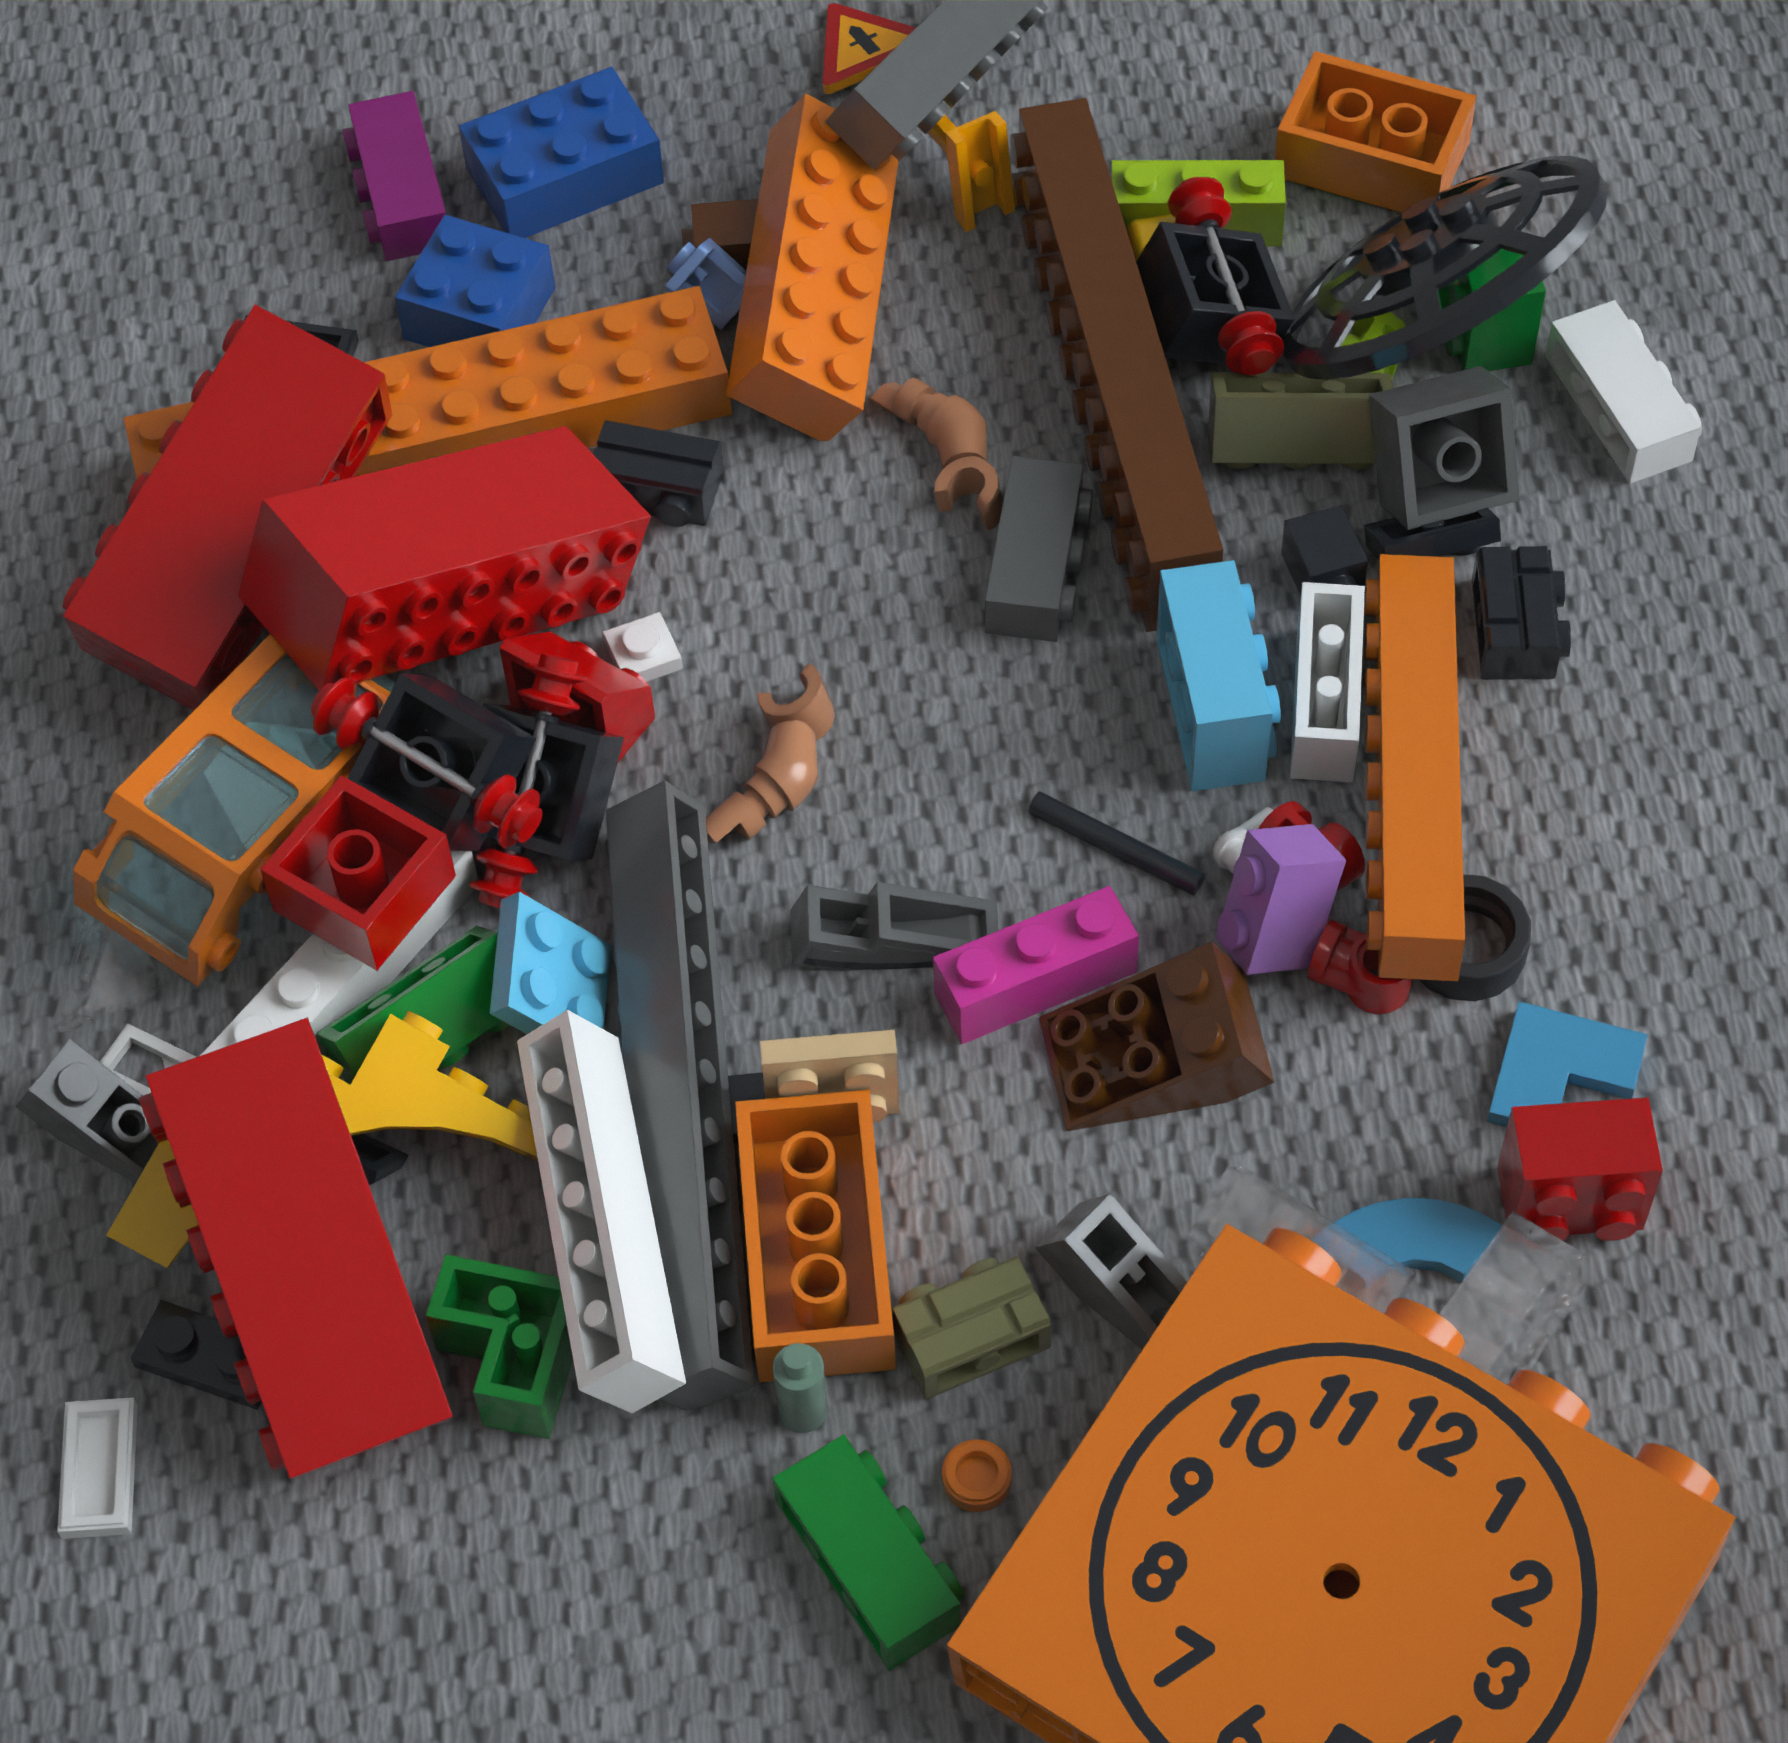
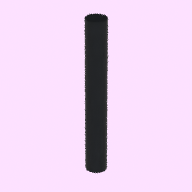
M1041 791L1031 801L1028 810L1029 814L1195 896L1205 881L1206 873Z

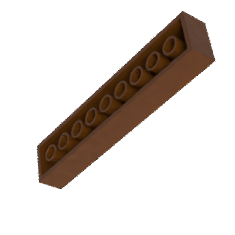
M1087 98L1019 108V133L1010 134L1013 163L1016 169L1019 168V172L1011 173L1015 207L1025 206L1027 215L1022 216L1025 245L1028 250L1037 248L1039 254L1038 258H1034L1037 287L1040 293L1049 291L1052 301L1046 302L1050 333L1052 336L1062 335L1064 345L1059 346V361L1064 380L1074 379L1077 390H1072L1071 392L1076 424H1087L1090 435L1084 437L1088 467L1090 471L1100 470L1103 481L1097 484L1101 513L1104 518L1113 516L1117 527L1116 529H1111L1114 559L1117 565L1127 564L1130 576L1124 579L1130 613L1141 612L1146 632L1157 631L1160 570L1223 562V546Z

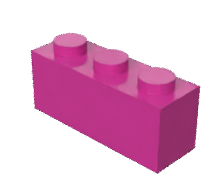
M1109 885L934 956V994L962 1045L1137 973L1139 935Z

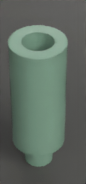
M793 1343L780 1350L773 1362L778 1414L784 1426L791 1431L808 1433L819 1428L828 1415L824 1363L820 1353L815 1348L806 1344Z

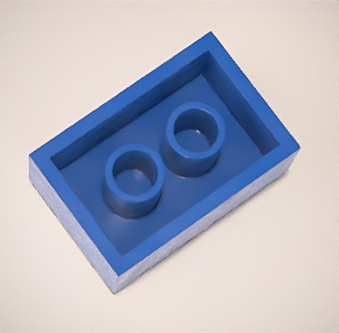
M612 66L458 125L468 173L503 231L519 237L526 238L664 183L660 140Z

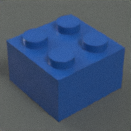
M444 215L395 296L403 339L423 346L433 347L536 323L556 288L549 245Z

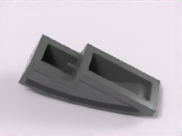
M876 882L869 894L807 885L790 910L792 966L840 971L932 968L934 956L999 930L997 901Z

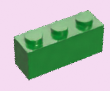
M476 925L317 1032L316 1035L330 1058L344 1067L341 1075L345 1082L348 1084L352 1083L390 1014L403 1020L407 1011H410L434 1023L443 1030L438 1040L450 1047L441 1061L438 1070L449 1067L461 1060L469 1052L467 1044L487 1030L489 1033H495L510 1026L490 1014L498 932Z
M843 1434L772 1477L776 1504L888 1671H891L960 1626L959 1601L964 1599L965 1595L959 1581L944 1561L934 1566L921 1547V1544L926 1539L918 1521L905 1505L895 1509L882 1490L887 1486L886 1478L869 1451L864 1450L857 1454Z

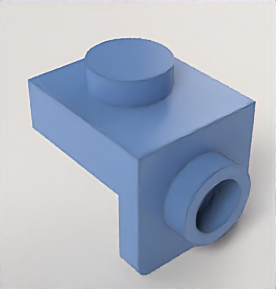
M711 238L700 244L698 248L688 242L666 267L674 276L667 282L664 288L669 292L700 285L711 322L722 330L740 310L746 270Z

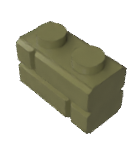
M1017 1256L1001 1263L996 1258L980 1260L969 1266L962 1273L960 1280L938 1289L936 1285L931 1283L919 1285L906 1292L900 1298L899 1305L891 1308L894 1336L926 1400L1051 1348L1050 1318Z

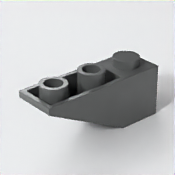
M70 1039L15 1106L58 1140L134 1183L139 1179L159 1144L151 1134L139 1101V1097L143 1095Z

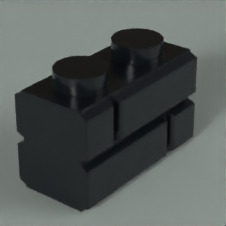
M605 420L597 440V448L594 449L593 455L651 516L657 517L666 525L682 527L687 523L705 526L724 473L721 441Z
M1510 546L1481 547L1476 552L1472 574L1481 679H1555L1560 657H1569L1571 649L1570 623L1568 620H1558L1557 607H1563L1565 602L1564 571H1553L1551 550L1547 546H1519L1516 550H1512Z

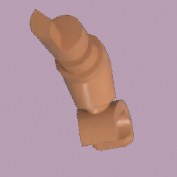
M911 378L903 385L896 382L884 383L870 398L872 402L908 424L917 425L920 431L927 434L928 442L937 448L943 468L935 481L934 489L939 512L953 511V504L963 495L978 494L977 507L981 522L989 531L996 527L1000 522L1003 496L996 470L987 461V423L978 409L959 395L948 397L940 392L935 393L933 387L918 378Z
M808 663L800 673V679L805 692L800 698L789 704H776L770 692L757 693L758 704L771 729L762 760L753 767L755 775L744 784L746 792L742 795L735 791L706 817L707 839L711 844L720 841L733 828L749 841L766 826L763 819L766 815L775 818L785 808L793 811L812 791L818 780L816 741L825 736L832 727L835 718L834 706L821 675L814 665Z

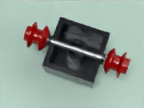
M1211 177L1189 178L1183 181L1171 193L1168 199V209L1176 218L1175 223L1160 222L1136 261L1165 358L1227 364L1230 370L1239 374L1258 375L1264 373L1281 357L1284 351L1282 338L1289 330L1295 318L1262 234L1223 229L1231 218L1232 209L1228 201L1224 199L1222 184Z
M546 653L540 654L538 664L525 662V666L535 674L533 686L518 690L517 692L527 706L539 711L533 710L532 712L504 704L483 703L482 705L536 738L516 777L515 793L520 796L529 789L538 791L540 794L539 808L543 812L538 828L526 842L521 843L517 841L508 848L498 845L500 848H490L476 854V858L486 866L483 879L470 881L469 886L480 891L479 902L500 908L502 899L518 892L531 898L529 894L521 889L523 877L537 874L539 869L528 856L520 854L525 853L526 848L569 861L593 859L624 737L559 719L558 716L552 715L553 713L565 716L580 709V705L570 698L572 685L587 682L588 678L576 674L578 662ZM493 827L489 830L486 837L497 840L499 829Z
M400 673L380 714L378 695L368 691L361 694L358 698L355 697L356 684L354 680L348 677L342 678L336 683L326 684L315 696L311 706V715L314 717L313 730L316 734L324 736L336 730V744L343 750L350 749L364 740L366 741L348 779L445 833L450 851H479L489 830L493 827L499 829L497 840L498 844L503 848H508L517 841L521 843L526 842L538 828L543 814L542 809L539 808V792L535 789H529L520 796L515 793L516 777L536 738L437 678Z

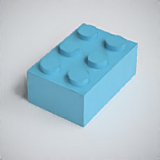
M1234 560L1160 570L1156 641L1191 791L1265 781L1267 760L1269 758H1276L1277 755L1273 723H1280L1281 720L1279 695L1275 685H1265L1262 672L1268 669L1266 644L1262 634L1253 635L1250 621L1255 619L1253 592L1249 583L1240 584Z

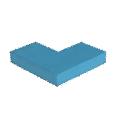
M1519 1001L1487 1122L1507 1127L1512 1107L1562 1103L1566 1083L1626 1099L1632 1098L1648 1034Z

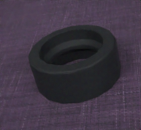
M1463 874L1464 911L1478 912L1495 921L1505 934V949L1502 955L1492 961L1481 964L1461 963L1458 981L1419 980L1429 990L1446 998L1475 1002L1498 996L1516 982L1526 964L1531 942V920L1523 902L1506 885L1486 876Z

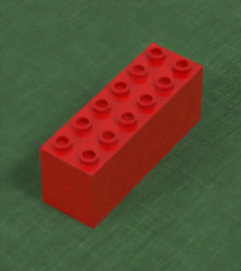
M256 304L245 321L238 318L231 325L223 341L222 350L225 353L214 371L210 369L205 370L197 380L191 394V402L194 403L183 422L175 420L169 426L160 443L159 452L162 456L151 474L143 472L136 479L127 499V504L130 505V508L118 526L111 524L104 531L95 550V556L98 557V560L86 578L79 576L72 583L63 601V609L66 610L63 618L82 651L192 710H195L246 659L264 629L263 624L238 596L262 499L355 477L392 416L385 373Z
M562 426L262 499L238 596L319 691L326 684L336 683L345 677L354 680L355 684H359L365 680L399 670H409L417 665L452 655H461L473 649L505 641L506 638L518 637L550 627H559L571 621L612 611L624 599L626 587L636 558L641 550L642 541L651 515L567 426Z
M308 1017L145 1075L151 1093L139 1097V1101L151 1134L155 1137L157 1143L166 1140L170 1143L175 1159L162 1163L176 1203H179L180 1208L192 1205L199 1225L186 1229L200 1270L202 1269L204 1273L215 1270L223 1292L210 1296L223 1335L227 1339L238 1335L246 1355V1359L235 1362L234 1366L247 1402L252 1405L262 1401L270 1426L258 1430L271 1469L276 1471L286 1467L289 1478L295 1479L452 1419L453 1415Z

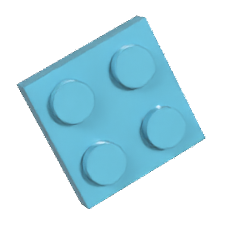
M521 892L502 899L490 1014L526 1034H529L566 1010L604 1029L611 944Z

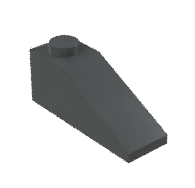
M1111 1194L1079 1202L1035 1247L1078 1298L1142 1350L1187 1284L1185 1278Z

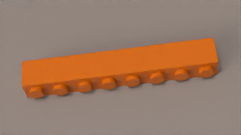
M1380 554L1377 579H1366L1364 591V616H1375V623H1366L1364 660L1375 661V669H1366L1364 705L1376 706V715H1367L1365 725V753H1376V762H1367L1365 800L1377 801V811L1368 810L1366 818L1365 847L1366 849L1377 850V860H1368L1366 899L1378 900V911H1368L1366 949L1378 951V977L1458 981L1465 944L1454 557Z

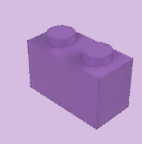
M1314 824L1247 830L1240 856L1234 865L1233 880L1223 913L1218 920L1215 938L1247 975L1309 968L1319 938L1326 926L1346 859Z

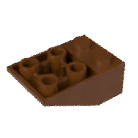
M1212 941L1039 1017L1067 1131L1223 1104L1275 1083L1245 973L1238 964Z

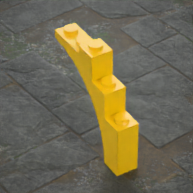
M407 1011L403 1020L392 1014L389 1015L351 1084L339 1079L344 1067L322 1055L351 1136L380 1130H439L487 1140L538 1161L529 1107L512 1099L506 1109L483 1096L488 1085L459 1068L453 1067L449 1076L437 1071L450 1046L438 1040L443 1031L440 1027L413 1012ZM168 1140L160 1142L106 1234V1236L167 1269L170 1268L189 1241L186 1229L199 1225L192 1205L180 1208L168 1183L162 1163L175 1159Z

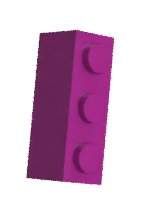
M414 90L348 104L352 127L342 129L349 162L361 160L362 168L352 169L359 202L371 201L372 209L362 211L369 243L381 242L386 262L419 255L422 253L443 216L446 215Z

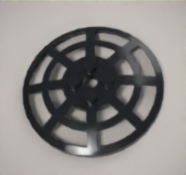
M1549 156L1532 159L1470 178L1428 199L1415 203L1350 248L1326 269L1291 308L1295 320L1282 338L1284 343L1282 355L1294 373L1309 379L1329 380L1353 377L1386 368L1427 352L1471 330L1504 310L1559 268L1583 244L1598 224L1606 208L1608 191L1597 167L1587 159L1574 156ZM1550 176H1575L1541 182L1539 179ZM1514 184H1518L1521 186L1519 188L1504 193H1500L1488 198L1484 196L1485 194ZM1578 191L1568 211L1544 238L1521 231L1535 215L1543 196ZM1519 202L1502 226H1498V218L1493 210ZM1500 249L1524 255L1485 285L1442 309L1438 290L1468 274L1491 258ZM1362 275L1365 280L1348 302L1334 299V294ZM1374 295L1383 296L1371 300ZM1415 302L1417 322L1374 339L1341 346L1356 320L1383 315ZM1317 309L1325 318L1335 321L1320 348L1308 347L1297 342L1298 334L1305 322Z

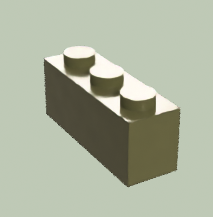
M1211 372L1208 443L1212 463H1223L1225 466L1237 469L1250 468L1256 463H1281L1293 469H1306L1315 464H1341L1351 469H1367L1376 464L1369 394L1394 388L1390 373H1365L1347 378L1322 380L1309 379L1296 373L1248 375L1235 372Z

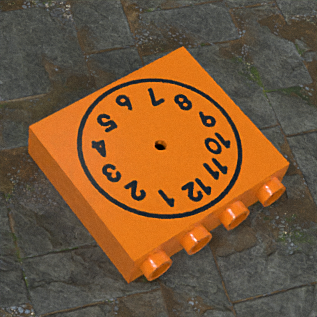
M1226 1223L948 1642L947 1650L956 1685L1047 1743H1612L1716 1565L1736 1517L1713 1504L1720 1492L1717 1481L1705 1468L1686 1455L1664 1445L1646 1443L1642 1446L1636 1458L1629 1456L1584 1430L1591 1418L1588 1407L1578 1396L1557 1381L1538 1372L1518 1370L1509 1384L1506 1385L1458 1357L1465 1346L1462 1335L1450 1322L1430 1308L1409 1299L1395 1298L1390 1302L1385 1312L1381 1313L1336 1287V1284L1342 1277L1341 1268L1324 1249L1308 1238L1291 1230L1273 1228L1263 1243H1260Z

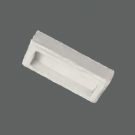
M134 1397L65 1402L57 1531L61 1539L132 1534L138 1408Z

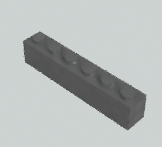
M944 0L853 89L825 122L874 170L890 154L900 161L923 137L916 128L918 127L926 135L949 111L942 102L945 101L952 108L975 84L968 75L978 82L1000 58L993 50L1002 57L1049 7L1042 0Z

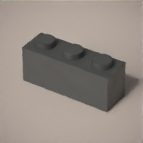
M1012 456L985 597L986 634L1057 642L1061 621H1073L1077 586L1067 585L1070 572L1081 573L1085 537L1076 536L1078 524L1089 525L1093 503V489L1083 488L1084 464Z

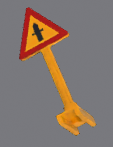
M837 3L829 4L827 9L822 80L824 93L832 94L863 81L916 27ZM993 111L956 127L944 115L928 134L946 153L956 220L965 232L976 228L974 214L997 204L1005 215L1014 212L1015 205L1006 122L996 111Z

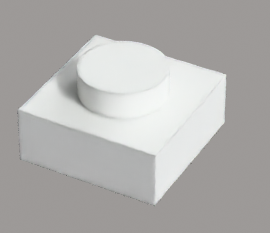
M660 612L603 631L606 647L615 666L620 670L622 668L631 669L641 675L647 682L683 669L682 657Z

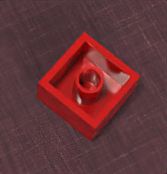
M342 775L260 869L273 911L376 971L379 970L456 877L445 833Z
M1649 1097L1516 1106L1511 1108L1497 1165L1509 1239L1528 1238V1241L1534 1245L1545 1246L1557 1244L1565 1240L1569 1235L1595 1233L1596 1237L1601 1240L1616 1241L1632 1236L1636 1230H1644L1663 1172Z

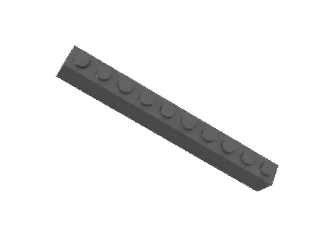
M665 780L606 809L608 836L606 851L609 856L611 893L609 900L613 911L615 937L613 957L617 966L619 995L617 1014L621 1023L623 1064L686 1380L685 1385L659 1399L687 1411L700 1409L753 1388L755 1383L705 805Z

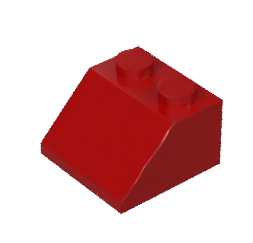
M549 631L506 638L499 646L510 705L532 712L533 710H539L527 706L517 694L518 690L533 686L535 674L525 666V662L538 664L541 653L578 662L576 674L588 679L587 682L572 685L570 698L580 705V709L565 716L553 713L552 715L558 716L559 719L624 737L618 763L655 719L651 686L648 685L646 680L631 669L622 668L620 670L598 658L596 653L582 642H569Z

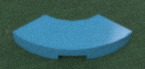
M1402 1198L1371 1204L1347 1214L1326 1228L1314 1240V1243L1324 1249L1337 1262L1343 1273L1365 1289L1371 1287L1385 1275L1411 1268L1438 1271L1463 1283L1500 1241L1505 1227L1490 1217L1459 1204L1427 1198Z

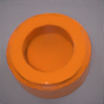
M980 1439L964 1441L951 1449L945 1457L942 1465L943 1488L950 1501L959 1508L971 1512L987 1511L1003 1502L1010 1491L1012 1483L1011 1463L1006 1453L996 1444Z

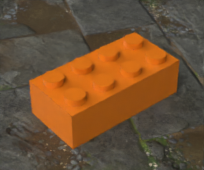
M870 1089L736 1101L753 1338L759 1382L774 1381V1359L780 1350L793 1343L809 1345L820 1353L824 1363L825 1376L896 1370L894 1330Z

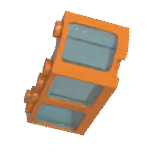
M269 634L113 792L104 813L115 819V821L109 826L107 836L92 851L90 849L83 850L73 869L74 904L198 987L214 969L218 972L223 971L238 953L241 945V940L236 937L239 929V909L255 892L263 894L267 891L260 871L262 866L341 775L348 778L366 741L364 740L350 749L343 750L336 744V730L324 736L314 732V717L311 715V706L319 690L274 637ZM386 675L365 680L356 684L355 697L358 698L361 694L368 691L377 694L380 714L396 682Z

